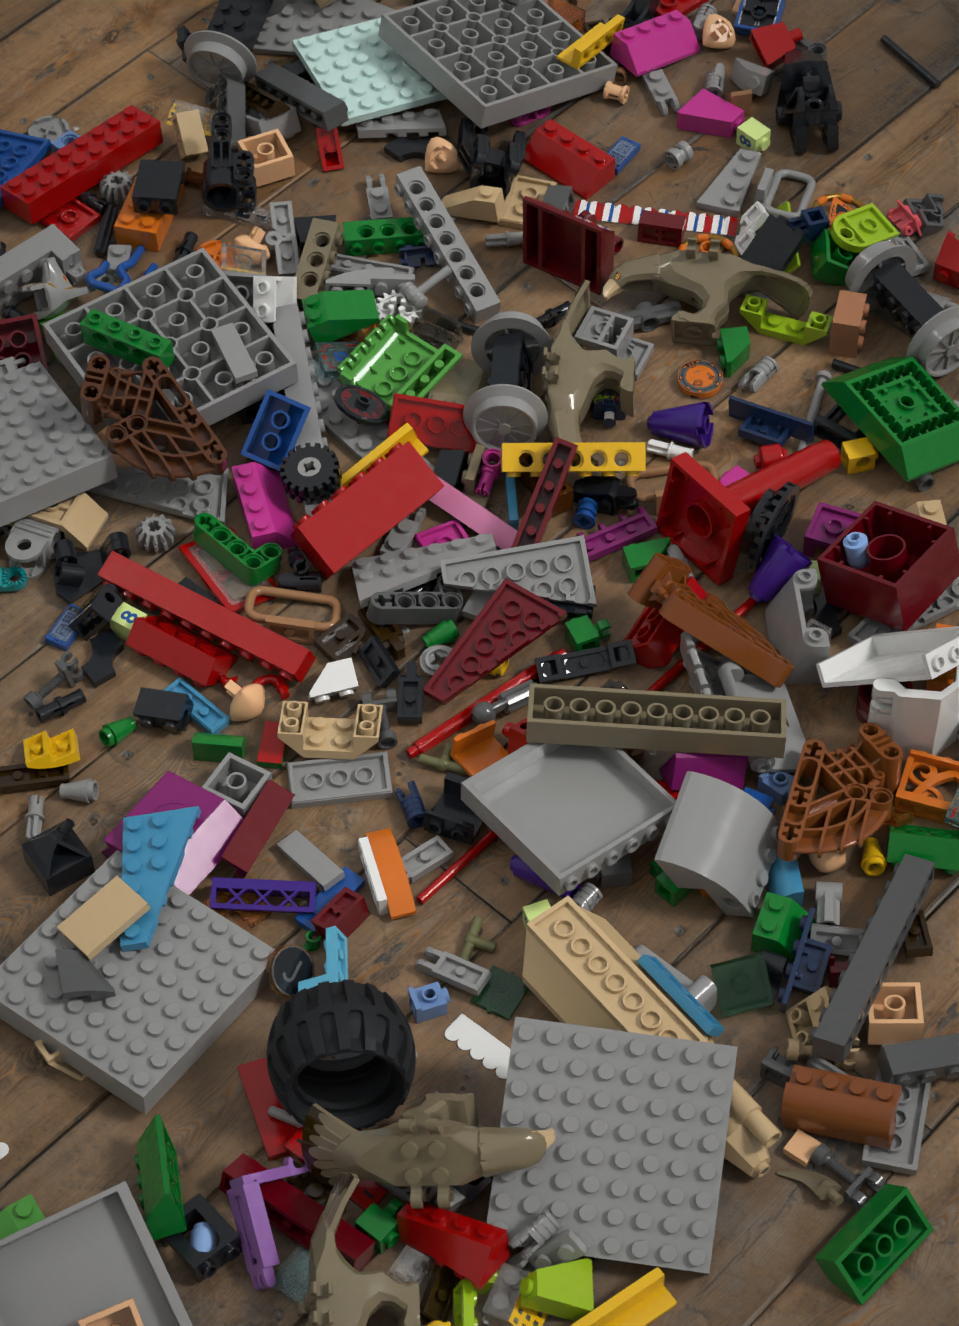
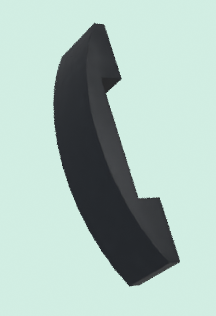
M631 639L609 643L606 646L534 659L539 683L577 678L636 664Z

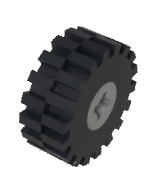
M305 443L306 447L304 448L298 445L295 452L292 450L287 452L288 457L284 456L282 459L283 464H280V475L286 494H289L292 500L296 498L297 503L300 504L305 500L306 505H312V501L320 504L322 503V498L329 500L330 493L334 494L337 491V487L341 486L342 479L339 461L333 450L330 451L326 445L321 448L320 443H315V446Z

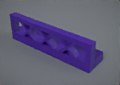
M212 877L210 909L314 914L318 887L316 882ZM217 894H231L234 896L227 903H216ZM242 895H253L260 898L253 904H245L240 897ZM269 896L286 898L278 906L271 905L266 900ZM295 897L309 898V907H298L292 899ZM237 900L240 902V904H233Z

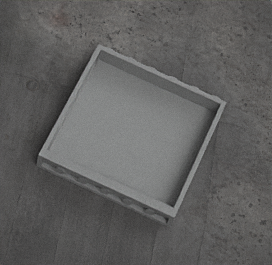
M529 742L461 782V800L558 896L575 889L579 883L587 878H593L600 870L608 865H614L621 857L635 852L639 846L647 841L654 840L660 833L665 831L676 802L663 787L621 748Z
M126 1181L0 1240V1326H80L78 1323L79 1319L131 1297L135 1300L144 1326H193Z

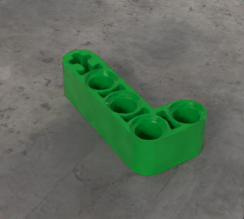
M200 513L195 517L194 541L245 584L251 586L258 585L280 571L282 548L278 544L266 543L254 550L213 515Z

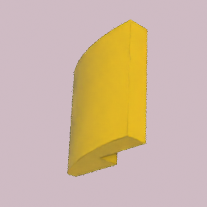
M73 728L51 738L45 730L23 740L27 768H55L80 760L78 739Z

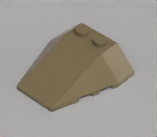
M461 358L425 398L465 405L473 393L488 386L487 379L490 377V374L482 370L475 360Z

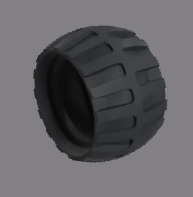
M343 980L342 982L325 981L318 983L317 986L300 990L296 993L295 997L290 1001H286L281 1006L278 1015L272 1023L268 1037L267 1069L277 1099L290 1116L293 1115L299 1124L305 1125L306 1114L310 1107L317 1103L354 1129L364 1127L367 1129L375 1126L377 1122L384 1118L388 1119L395 1114L396 1109L399 1105L404 1104L410 1092L416 1067L414 1038L405 1015L388 993L381 992L375 985L357 983L354 980ZM340 1053H363L341 1060H319Z

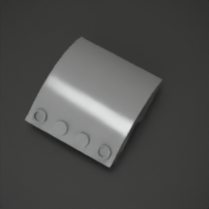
M687 771L654 860L677 888L705 889L725 915L754 917L756 908L759 907L763 888L768 883L771 865L776 860L778 832L781 824L762 803L743 790L717 778Z

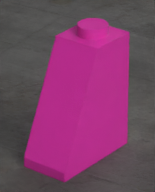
M702 89L677 111L678 129L727 138L735 135L737 127L745 122L744 110L705 89Z

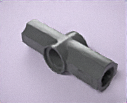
M678 300L652 305L650 302H642L634 310L618 314L634 318V330L641 328L644 332H651L661 323L670 322L672 316L681 311V306Z

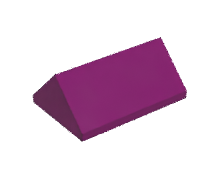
M675 753L659 769V773L670 790L681 789L687 771L708 775L743 789L748 756Z

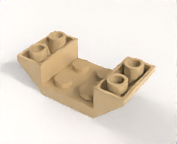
M85 492L26 516V518L58 527L59 531L64 532L65 539L73 541L75 547L88 551L109 517L108 513ZM16 520V521H14V522H11V523H9V524H7V525L13 527V525H14L18 520Z
M283 701L277 737L305 758L354 760L379 742L383 705L358 704L356 719L309 717L308 702Z

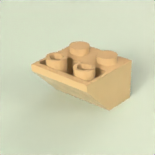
M824 986L785 1011L793 1039H799L800 1044L803 1046L811 1045L812 1047L813 1043L809 1041L811 1031L814 1026H819L822 1009L829 1006L832 988ZM802 1055V1056H800L799 1058H801V1059H802V1058H808V1057H810V1056H809V1055H808V1056H806V1055L803 1056V1055Z

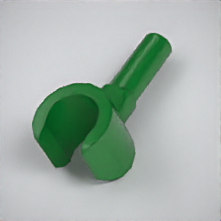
M313 930L306 933L305 945L302 947L307 953L320 948L321 936L316 940H312Z

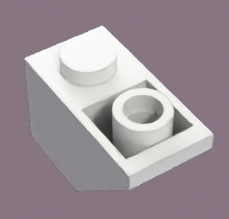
M352 658L327 663L309 692L308 700H315L316 704L329 701L330 696L339 694L340 698L353 695L359 685Z

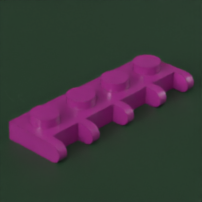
M641 506L637 508L638 514L627 519L622 514L618 516L619 522L606 528L601 523L597 525L599 531L588 536L580 532L577 533V536L584 535L588 560L591 562L624 546L657 534V525Z

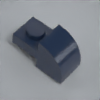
M822 206L801 210L800 217L789 219L791 227L795 228L797 226L807 233L805 237L811 241L810 243L814 242L824 229H828L830 220Z

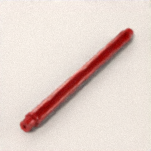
M561 648L556 652L550 653L549 655L566 654V651L563 648ZM536 664L525 669L413 742L412 746L405 750L407 756L412 759L417 755L424 754L473 721L471 712L477 703L486 701L492 704L498 701L499 694L530 679L533 682L537 680Z

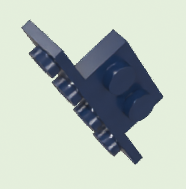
M734 396L728 398L729 416L744 421L738 429L739 437L763 445L780 444L782 447L790 437L809 443L814 441V423Z
M810 907L808 916H802L798 929L803 931L801 940L795 939L791 952L796 957L794 963L788 962L784 978L789 979L787 987L781 986L777 1002L781 1003L780 1012L782 1013L786 1011L792 990L811 995L820 989L831 954L832 945L807 938L815 913V908Z

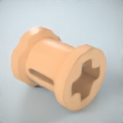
M607 81L603 91V98L605 100L610 98L620 101V104H625L630 88L627 85L622 87L613 84L612 81Z

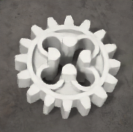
M392 290L391 295L383 293V298H377L376 304L380 321L388 314L395 318L397 315V304H401L398 308V313L409 321L410 330H412V324L418 325L419 319H422V309L417 310L401 292L396 294L395 290Z

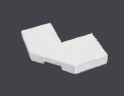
M758 201L741 217V230L734 242L741 256L755 237V231L769 216L764 206Z

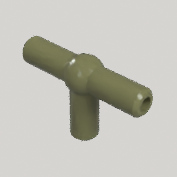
M450 743L444 745L440 758L425 754L419 755L418 763L438 768L440 771L467 774L458 763L450 761L452 746Z
M479 916L473 917L468 934L463 939L464 945L460 958L467 961L470 960L474 947L492 953L495 952L497 947L496 942L478 937L483 919Z

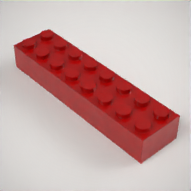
M133 105L126 107L118 114L110 117L97 127L92 128L89 132L76 138L68 145L60 148L55 153L1 185L0 190L4 208L30 224H35L98 184L103 179V175H109L110 171L117 172L163 143L160 121Z

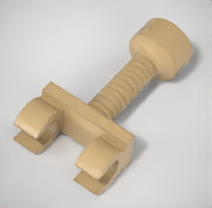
M788 1038L786 1060L798 1061V1058L802 1055L816 1056L812 1054L813 1045L812 1047L811 1045L803 1046L800 1044L799 1039ZM856 1038L853 1045L859 1046L860 1040ZM860 1048L851 1049L847 1058L855 1059L859 1054ZM845 1061L844 1064L834 1062V1066L838 1069L841 1067L844 1070H852L855 1068L856 1062Z

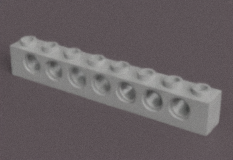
M421 166L397 174L396 184H394L395 193L404 201L406 212L408 214L411 213L414 218V225L418 231L421 230L424 242L428 248L432 249L436 263L441 265L442 268L448 265L452 270V273L445 279L447 282H451L454 287L455 296L463 302L466 315L468 317L471 316L476 324L498 314L501 301Z

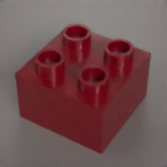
M874 501L817 558L827 603L902 631H907L959 576V551L953 527ZM852 532L863 533L868 539L866 551L869 564L861 569L851 567L846 560L843 540Z

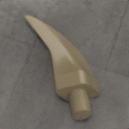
M800 1169L776 1171L778 1175L803 1182L820 1200L832 1201L836 1206H839L844 1200L843 1196L838 1193L842 1187L825 1175Z

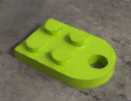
M873 203L837 216L830 228V234L834 242L841 248L854 253H861L867 247L877 242L888 241L898 237L900 234Z

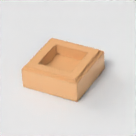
M798 1129L783 1148V1154L802 1166L807 1167L811 1162L810 1157L821 1142Z

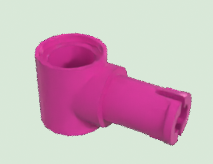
M495 448L486 450L482 456L481 477L475 489V493L480 496L484 492L483 496L489 497L494 481L503 474L501 472V451ZM497 462L495 465H490L489 463Z

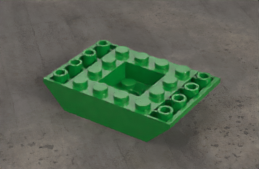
M890 357L822 382L821 386L906 482L959 462V407L914 357Z

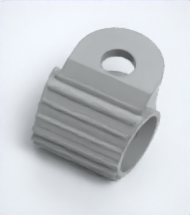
M26 517L18 520L13 525L5 542L6 554L10 558L9 567L14 568L17 566V568L21 567V569H24L28 580H34L42 576L51 561L55 560L53 545L61 540L62 536L59 528ZM35 561V565L31 568H24L22 566V563Z

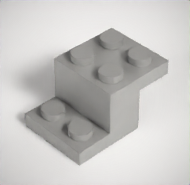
M595 306L590 307L574 336L579 345L595 350L606 349L618 358L628 359L635 357L636 381H638L654 351L653 343L633 337L634 318Z

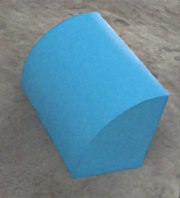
M776 852V860L772 863L768 874L767 891L792 898L802 906L804 889L797 859L794 861H784L777 856Z

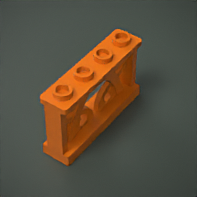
M910 749L895 795L893 811L959 828V808L952 807L954 802L944 801L940 791L934 788L950 781H956L959 784V761L948 757L932 755L921 750ZM914 769L920 771V777L924 780L923 782L914 776ZM908 781L917 786L913 792L906 791ZM954 808H957L954 817L951 818Z

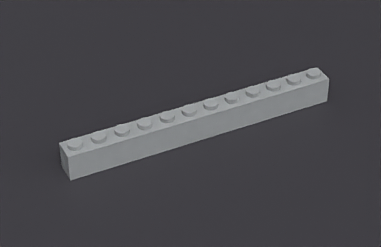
M297 303L276 307V321L273 322L275 337L297 363L298 382L284 388L285 396L311 407L294 447L295 451L298 445L301 448L306 447L305 443H310L311 446H315V443H320L321 448L324 445L328 446L327 437L322 438V433L326 432L324 420L318 417V415L322 414L320 400H315V397L319 396L317 382L312 383V379L316 378L314 365H309V361L313 360L310 346L306 347L305 343L309 342L307 329L302 328V325H306L304 311L299 312ZM304 500L306 514L310 517L313 516L311 512L319 504L316 501H312V505H306Z

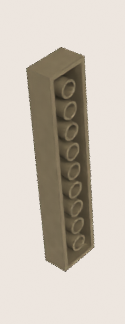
M530 683L526 742L784 758L786 744V699Z

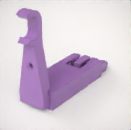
M287 1157L284 1158L282 1167L244 1175L229 1181L231 1189L227 1190L237 1233L241 1239V1248L247 1272L250 1273L253 1288L256 1291L275 1286L276 1278L272 1266L280 1264L260 1184L311 1171V1169H308L304 1157L302 1158L305 1165L301 1168H296L293 1164L294 1159Z

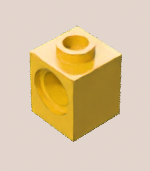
M867 437L842 442L840 457L847 475L875 468L878 450Z

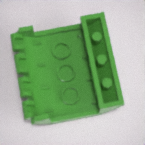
M388 314L378 324L379 328L375 327L364 339L365 343L361 342L349 354L352 359L346 357L336 367L340 373L338 379L343 385L361 386L377 394L387 404V410L389 411L388 419H390L394 393L425 398L463 357V354L445 343L439 349H436L409 332V321L399 314L395 318Z

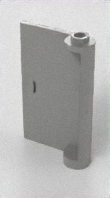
M734 661L724 663L718 668L717 673L725 696L786 699V744L784 758L748 756L752 771L759 773L780 771L795 773L806 740L785 683H783L781 688H778L757 675L744 674L742 666Z

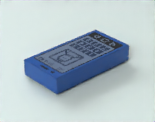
M622 136L607 152V154L615 158L616 175L640 151L641 144Z
M69 604L45 636L47 644L64 651L69 649L78 637V634L68 625L81 607Z

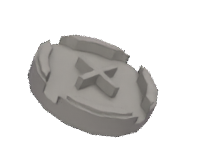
M48 115L34 120L31 123L32 126L28 127L27 132L30 136L49 139L52 143L69 131L70 127L65 119L61 118L60 120L55 116Z

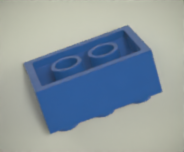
M267 389L240 454L280 471L283 457H288L287 452L294 450L311 407Z

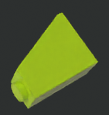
M585 1258L536 1269L521 1279L519 1287L521 1307L575 1322L593 1311L592 1259Z

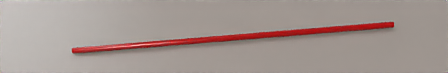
M750 597L734 613L743 617L759 602ZM702 641L695 646L696 649L703 652L710 647ZM683 658L646 691H661L685 669ZM490 830L416 897L417 902L421 905L425 904L499 836Z

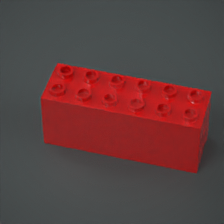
M409 441L404 445L400 442L384 455L386 457L385 460L382 456L366 469L367 474L364 471L360 472L348 483L349 488L345 485L342 486L329 498L331 502L324 500L311 512L313 516L310 517L306 514L293 526L294 531L290 537L302 552L305 553L317 571H321L325 581L444 487L443 483Z

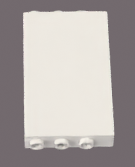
M959 626L874 634L816 664L822 687L873 684L878 678L896 679L898 682L934 679L959 665Z

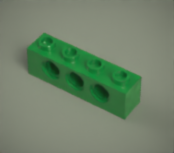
M413 217L343 222L345 255L348 256L399 253V248H403L406 245L425 246L424 236L421 230L418 231L416 229Z
M93 308L80 323L83 343L139 366H142L143 361L151 356L160 358L167 368L175 359L171 340Z

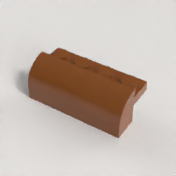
M794 1064L790 1080L786 1082L782 1099V1125L788 1129H800L803 1132L890 1150L897 1127L896 1111L902 1093V1086Z

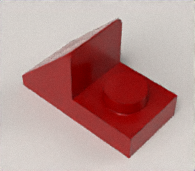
M337 127L330 131L315 128L318 145L317 154L323 172L344 168Z

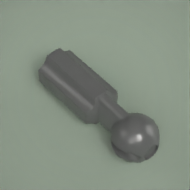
M530 679L499 694L498 701L492 704L486 701L477 703L471 712L473 721L478 725L485 724L494 720L496 714L501 711L508 715L527 706L530 683L534 682Z

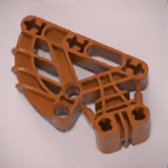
M655 552L627 594L641 605L659 609L661 616L773 686L781 688L795 668L794 665L782 657L777 648L763 634L754 629L742 617L728 609L725 603L718 597L708 593L703 600L699 599L697 594L686 585V579L692 571L686 563L677 558Z
M869 722L862 724L859 728L857 744L849 743L846 748L834 749L831 752H828L825 744L819 740L812 739L804 743L778 832L777 856L781 860L794 861L798 859L800 853L818 854L817 858H822L823 853L840 850L839 854L843 855L846 848L856 844L862 848L864 840L890 819L893 796L896 795L900 782L903 750L895 741L891 742L890 736L886 737L887 733L879 725ZM805 777L814 779L813 784L809 787L800 786V780ZM820 784L829 795L815 800Z

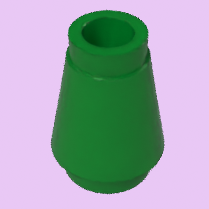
M449 619L448 621L443 620L423 636L422 640L426 648L434 645H445L455 642V638L459 637L460 634L454 622Z
M130 716L104 724L98 732L99 738L106 747H116L137 729V724Z

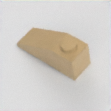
M483 185L446 195L442 199V203L450 216L497 223L506 208L502 188Z

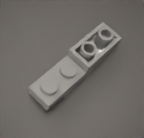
M392 268L355 270L327 279L325 281V291L373 290L375 296H383V293L391 295L392 290H395L396 294H399L404 283L412 282L415 285V274L392 273Z

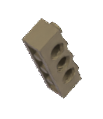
M318 218L312 219L295 277H297L298 308L303 309L302 299L324 291L325 281L331 278L332 264L335 265L337 261L336 250L343 241V232H341L339 222ZM321 244H327L325 247H319ZM322 263L320 266L314 267L315 264ZM310 283H316L314 286H307Z

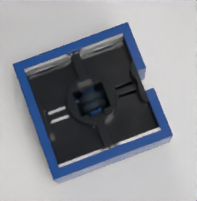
M741 0L734 24L735 34L750 36L752 29L780 23L786 6V0Z

